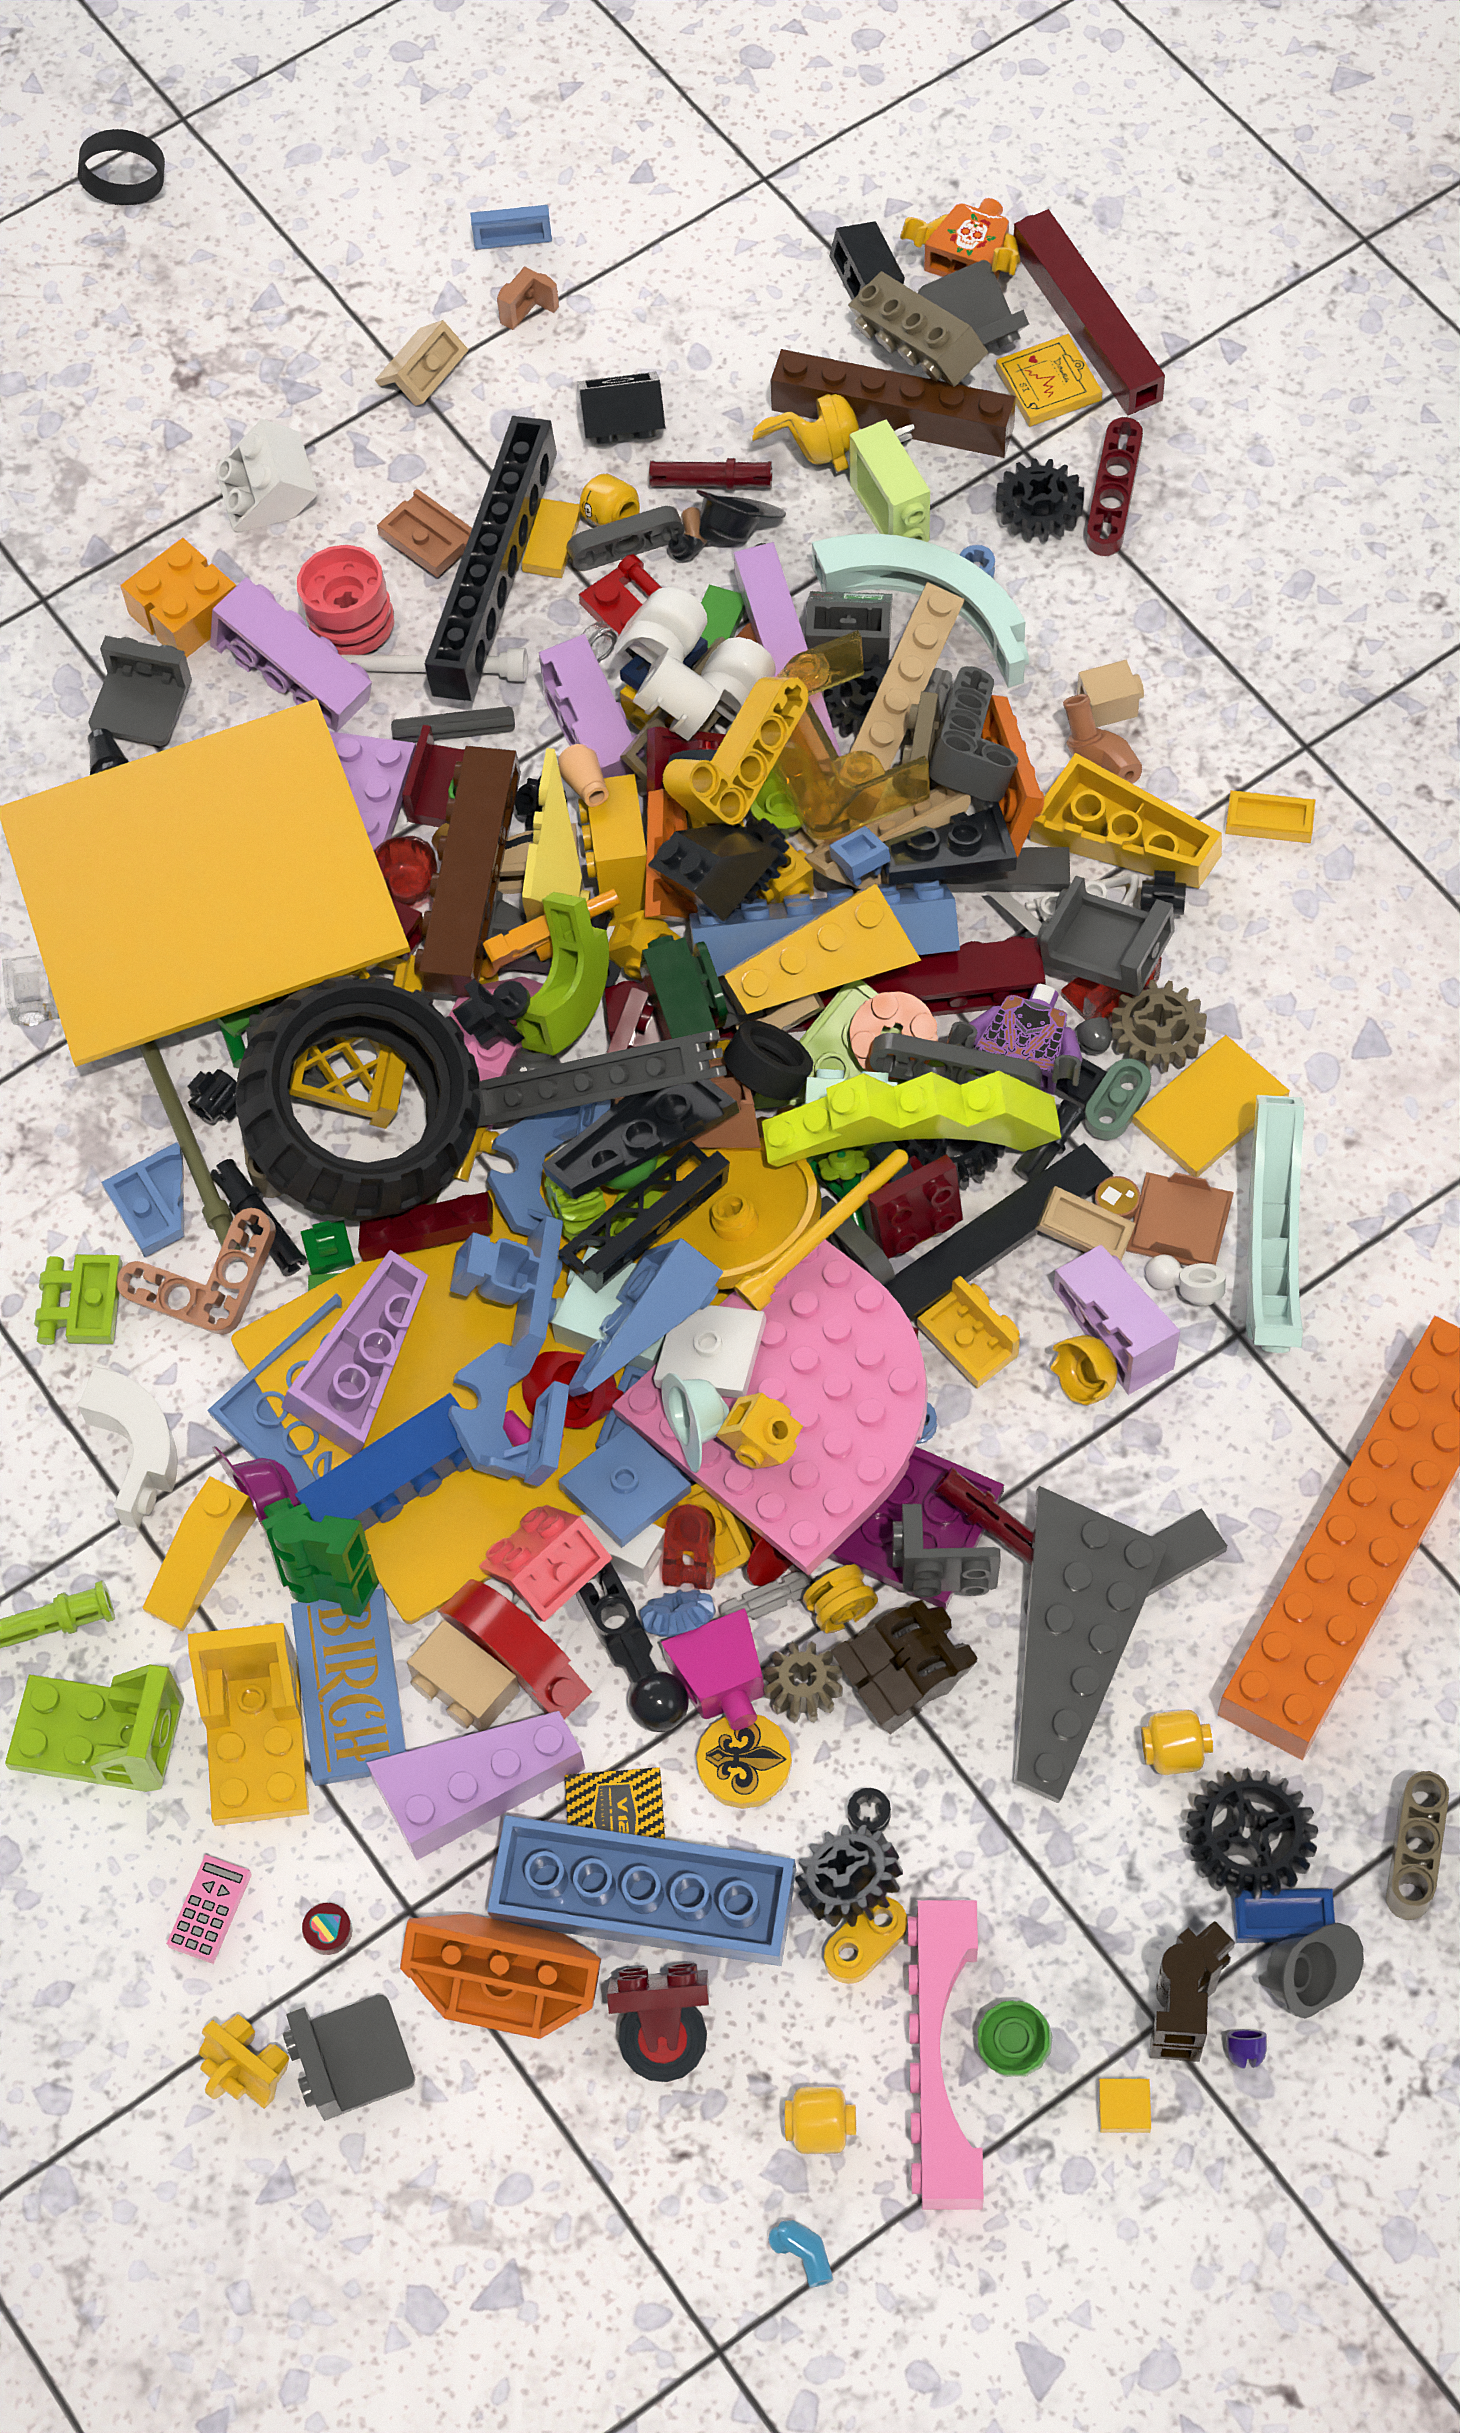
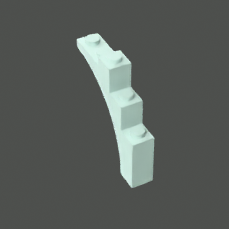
M1256 1095L1249 1188L1251 1217L1247 1257L1249 1287L1246 1331L1248 1338L1253 1339L1254 1345H1262L1264 1351L1286 1353L1290 1351V1347L1302 1348L1303 1336L1299 1299L1298 1243L1305 1106L1302 1097Z

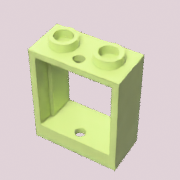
M887 419L849 434L850 486L879 534L898 535L928 542L930 540V489Z

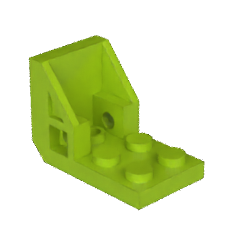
M149 1664L113 1676L111 1687L29 1674L5 1765L9 1770L143 1792L162 1789L184 1698L169 1668Z

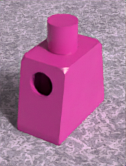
M745 1608L708 1622L694 1630L661 1641L668 1669L672 1675L676 1676L684 1684L690 1701L702 1718L710 1719L724 1713L732 1730L747 1728L757 1720V1715L751 1702L764 1696V1682Z

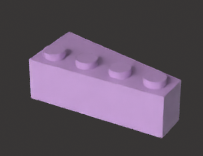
M245 577L212 609L210 646L219 653H222L226 648L237 656L235 659L236 664L247 672H250L254 667L261 671L270 688L278 693H285L287 690L293 693V700L296 705L317 699L327 727L333 731L338 732L369 700L372 681H370L367 672L356 663L350 664L340 656L337 648L330 640L322 636L319 638L309 630L299 614L292 610L287 611L279 605L274 595L261 584L255 585L250 579Z
M390 1250L288 1389L281 1408L350 1455L354 1456L360 1452L428 1275Z
M559 1711L366 1762L373 1782L416 1861L565 1780V1775L577 1774L585 1769L582 1751Z

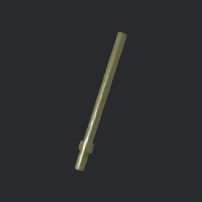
M153 1040L141 1044L139 1048L204 1204L202 1209L203 1216L208 1228L215 1231L222 1247L233 1220L232 1213L227 1202L221 1200L214 1181L210 1177L209 1169L156 1041ZM237 1244L235 1249L240 1250V1245Z

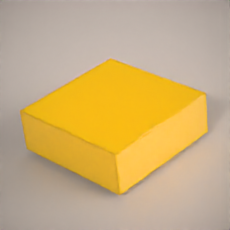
M1099 2079L1100 2133L1151 2132L1150 2079Z

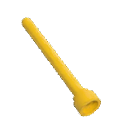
M902 1149L894 1150L762 1273L756 1271L752 1276L746 1274L733 1286L740 1298L752 1310L762 1311L772 1302L770 1296L776 1292L774 1286L868 1200L869 1194L879 1190L908 1162V1154Z

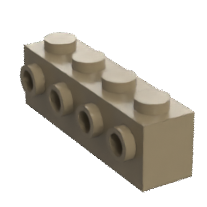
M882 271L869 284L865 285L859 294L848 304L857 317L854 325L865 337L871 339L875 336L888 352L893 353L897 350L910 366L915 367L919 364L922 370L936 382L941 378L955 387L989 353L969 324Z

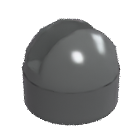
M1107 1018L1088 1019L1075 1028L1080 1046L1089 1054L1099 1055L1105 1052L1113 1039L1110 1022Z

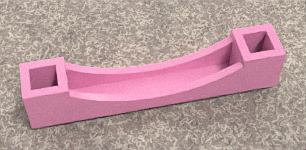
M977 1900L918 1901L917 1916H908V1946H918V1965H908L909 1995H919V2013H909L910 2044H919L920 2063H910V2093H920V2113H911V2144H921V2163H911L912 2194H922V2210H982L984 2199L982 2148H972L955 2119L944 2085L940 2055L941 2028L950 1993L967 1962H977Z

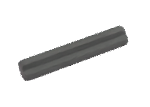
M506 706L394 719L391 723L393 740L418 742L422 726L429 725L432 728L433 739L436 740L512 731L515 729V717L512 707Z

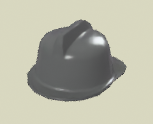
M1341 1923L1325 1925L1304 1937L1286 1939L1279 1942L1272 1950L1268 1959L1267 1970L1258 1977L1259 1983L1269 1988L1277 2000L1285 2003L1294 2016L1306 2019L1343 1999L1353 1990L1360 1978L1364 1964L1363 1945L1359 1935L1350 1926Z

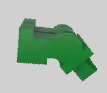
M283 1498L265 1506L263 1510L266 1519L261 1521L278 1578L283 1587L288 1586L292 1598L302 1603H312L319 1599L340 1603L343 1614L361 1617L379 1584L371 1555L367 1554L369 1547L361 1521L327 1515L324 1516L321 1522L312 1521L306 1504L303 1503L294 1507L290 1498Z

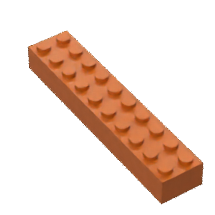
M1434 1315L1222 1695L1218 1716L1302 1761L1460 1473V1327Z

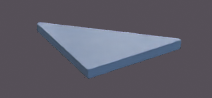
M337 1293L207 1410L209 1415L254 1460L266 1458L284 1465L290 1473L298 1492L320 1478L317 1468L322 1459H324V1475L331 1471L332 1451L323 1452L315 1459L312 1474L302 1455H306L316 1448L319 1442V1433L302 1421H296L284 1429L281 1422L286 1418L288 1412L283 1410L281 1416L277 1418L266 1397L274 1396L282 1402L285 1397L275 1391L262 1393L254 1379L334 1309L342 1308V1299ZM328 1334L324 1336L320 1345L323 1343ZM299 1361L290 1367L286 1375V1383L289 1388L292 1385L291 1378L293 1373L297 1369L305 1367L309 1361ZM298 1426H306L314 1433L313 1443L309 1448L302 1451L297 1450L289 1437V1432Z

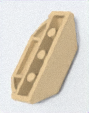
M939 784L934 790L921 791L899 800L825 839L813 852L805 856V860L813 869L827 878L858 889H863L873 884H888L883 866H881V873L875 876L872 872H869L860 877L861 884L856 886L845 875L844 870L831 858L829 845L864 826L882 842L924 826L933 829L950 823V816L961 812L966 813L971 803V797L966 793Z

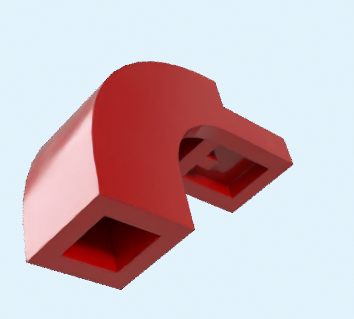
M470 1579L438 1610L440 1615L450 1625L515 1674L520 1686L544 1714L559 1711L565 1720L592 1693L590 1688L568 1664L571 1660L561 1648L521 1609L490 1586Z

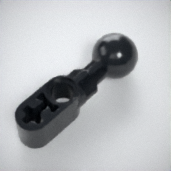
M609 1562L590 1579H596L599 1584H603L605 1597L599 1599V1594L591 1582H587L577 1591L576 1597L596 1636L608 1651L614 1665L625 1669L633 1683L628 1696V1708L633 1720L640 1727L651 1732L669 1731L678 1726L687 1714L689 1706L687 1690L676 1676L657 1670L650 1657L653 1645L636 1615L633 1602L613 1565ZM612 1616H623L628 1619V1622L619 1629H610L604 1625Z

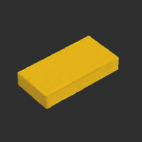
M541 499L521 563L523 572L556 578L563 577L569 557L566 546L568 541L576 534L581 518L579 504Z
M1230 790L1225 834L1311 843L1316 799Z

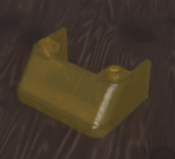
M857 630L796 654L776 677L798 678L802 680L807 687L808 696L864 675L862 636ZM809 698L805 711L772 768L803 830L810 837L818 840L836 837L930 799L929 762L925 755L887 771L884 770L879 759L868 751H853L839 757Z

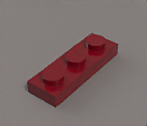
M486 1191L473 1195H462L456 1199L434 1204L419 1205L396 1215L360 1221L358 1250L363 1262L385 1258L390 1250L396 1254H403L465 1240L473 1232L480 1235L493 1233V1202L489 1192Z

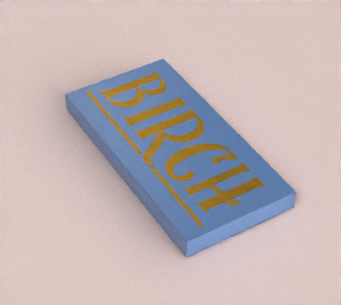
M375 1589L361 1617L343 1614L340 1603L321 1599L312 1603H292L291 1611L313 1783L315 1786L371 1777L366 1762L407 1752L384 1589Z

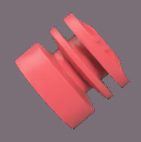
M351 545L331 546L315 553L302 565L297 576V592L302 608L306 613L309 630L319 638L322 636L330 640L340 655H364L377 649L389 638L394 627V610L390 602L389 593L386 590V581L382 567L375 555L362 547Z

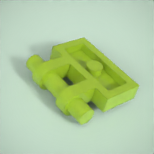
M75 1254L73 1271L63 1270V1258L58 1256L47 1257L45 1271L40 1273L39 1289L43 1291L41 1308L36 1310L34 1325L38 1327V1343L43 1345L54 1344L56 1330L66 1327L65 1336L68 1343L114 1344L119 1300L117 1275L123 1264L120 1255ZM65 1290H71L69 1307H59L60 1293H63Z

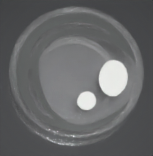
M604 621L593 623L584 630L582 634L586 635L598 663L603 662L613 653L618 633Z

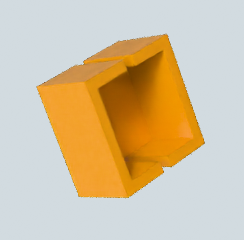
M182 537L122 583L120 587L129 615L151 635L156 633L157 640L162 645H170L184 651L187 658L211 639L212 609L236 587V584L214 564L208 565L207 558Z

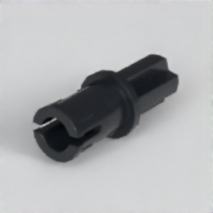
M1063 1100L1057 1109L1061 1138L1027 1150L1016 1164L1015 1171L1027 1181L1032 1180L1048 1167L1056 1154H1063L1066 1150L1065 1142L1086 1116L1083 1110L1071 1101Z

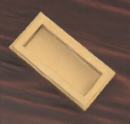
M1054 1186L1049 1192L1035 1229L1085 1253L1102 1245L1111 1256L1115 1255L1121 1261L1136 1223Z

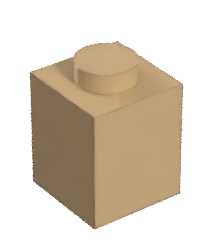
M1127 659L1078 673L1077 695L1086 694L1090 697V705L1096 728L1138 717L1139 700L1144 698V688L1140 676L1132 674Z

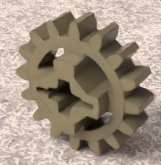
M1150 980L1148 990H1142L1139 996L1132 994L1131 998L1122 994L1119 997V1008H1113L1111 1020L1113 1023L1111 1027L1112 1038L1118 1039L1117 1052L1123 1053L1129 1050V1059L1145 1061L1144 1064L1148 1067L1149 1071L1153 1064H1160L1163 1073L1168 1072L1169 1062L1173 1061L1180 1068L1184 1067L1186 1055L1196 1058L1198 1056L1199 1044H1204L1206 1029L1204 1028L1206 1027L1207 1015L1199 1013L1201 1007L1200 999L1188 1001L1189 989L1185 987L1177 993L1173 991V981L1169 980L1165 984L1164 989L1158 988L1155 980Z

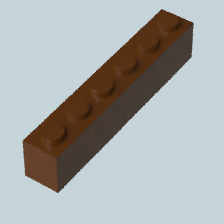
M781 349L770 380L772 411L781 413L793 412L798 416L817 420L819 417L816 399L827 394H837L844 397L852 407L860 429L886 419L893 431L913 424L915 429L908 433L912 434L913 440L1005 458L1014 429L1016 396L958 384L953 387L943 381L936 382L929 378Z
M466 746L463 761H457L455 764L453 782L454 787H457L455 799H448L446 807V823L449 824L447 836L441 835L439 840L438 859L442 861L440 872L433 873L431 878L430 896L434 899L431 911L426 910L422 923V933L426 937L424 949H417L414 962L415 974L420 975L425 992L471 997L464 986L474 978L478 982L480 980L485 955L483 943L488 940L521 775L516 750Z

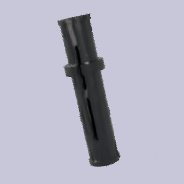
M226 1159L217 1164L216 1167L221 1174L216 1169H213L210 1177L217 1183L230 1201V1210L234 1215L247 1208H256L266 1213L274 1222L276 1229L269 1255L277 1264L283 1276H290L298 1272L301 1267L296 1262L298 1261L300 1265L304 1266L307 1258L301 1253L263 1202L264 1195L259 1187H254L249 1183L233 1159ZM258 1219L254 1225L247 1224L254 1235L260 1236L262 1234L263 1228L258 1225Z

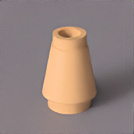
M575 744L566 748L558 758L561 777L585 801L586 805L595 807L602 804L608 798L609 792L606 788L596 752L583 744Z

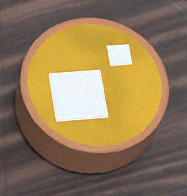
M1113 1176L1105 1179L1098 1185L1095 1193V1205L1128 1220L1135 1216L1139 1208L1140 1192L1133 1181L1122 1176Z

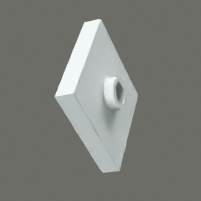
M708 1305L702 1310L699 1308L666 1334L653 1379L656 1388H662L663 1378L668 1373H673L681 1380H707L715 1387L720 1396L732 1398L746 1396L767 1321L764 1311Z

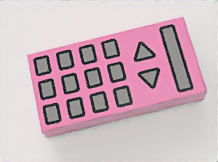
M205 1854L166 1943L168 1947L214 1964L252 1876L250 1870Z

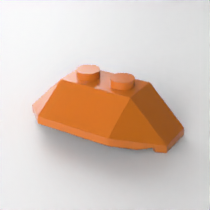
M472 1914L409 1918L406 1926L400 1969L408 1978L414 1981L421 1993L444 2019L541 2039L580 2014L582 2015L593 2008L601 1958L563 1933Z

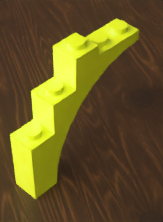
M996 1071L962 1085L930 1072L896 1086H891L863 1073L827 1087V1096L762 1121L767 1161L776 1167L810 1156L879 1142L944 1138L977 1140L1000 1144L1025 1152L1061 1138L1054 1096L1001 1071Z

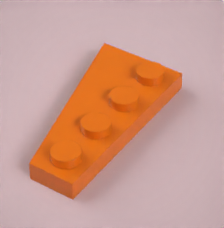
M991 695L980 738L1002 745L1013 751L1018 757V764L1005 796L1002 800L998 801L1018 858L1035 817H1039L1042 813L1044 794L1038 786L1035 768L1030 763L1026 752V743L1021 738L1017 726V718L1013 715L1008 698Z

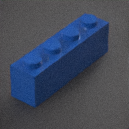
M451 1393L447 1394L297 1492L295 1497L298 1505L306 1504L312 1521L321 1522L325 1515L359 1520L364 1531L379 1521L385 1523L392 1520L402 1511L405 1504L417 1496L425 1497L439 1488L443 1479L457 1470L462 1472L472 1467L457 1439V1432L448 1417L449 1408L452 1405L461 1406Z

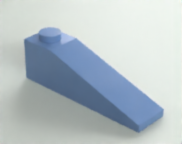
M682 1238L646 1250L616 1296L623 1304L603 1320L599 1329L606 1333L603 1340L596 1341L586 1352L569 1384L568 1394L574 1397L591 1392L699 1308L701 1310L706 1308L718 1292V1287L715 1284L723 1271Z

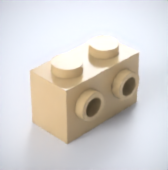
M445 1620L442 1621L407 1661L411 1677L413 1678L410 1683L414 1689L430 1701L434 1697L441 1700L448 1706L446 1709L447 1714L465 1729L472 1725L480 1732L487 1730L520 1692L515 1674Z

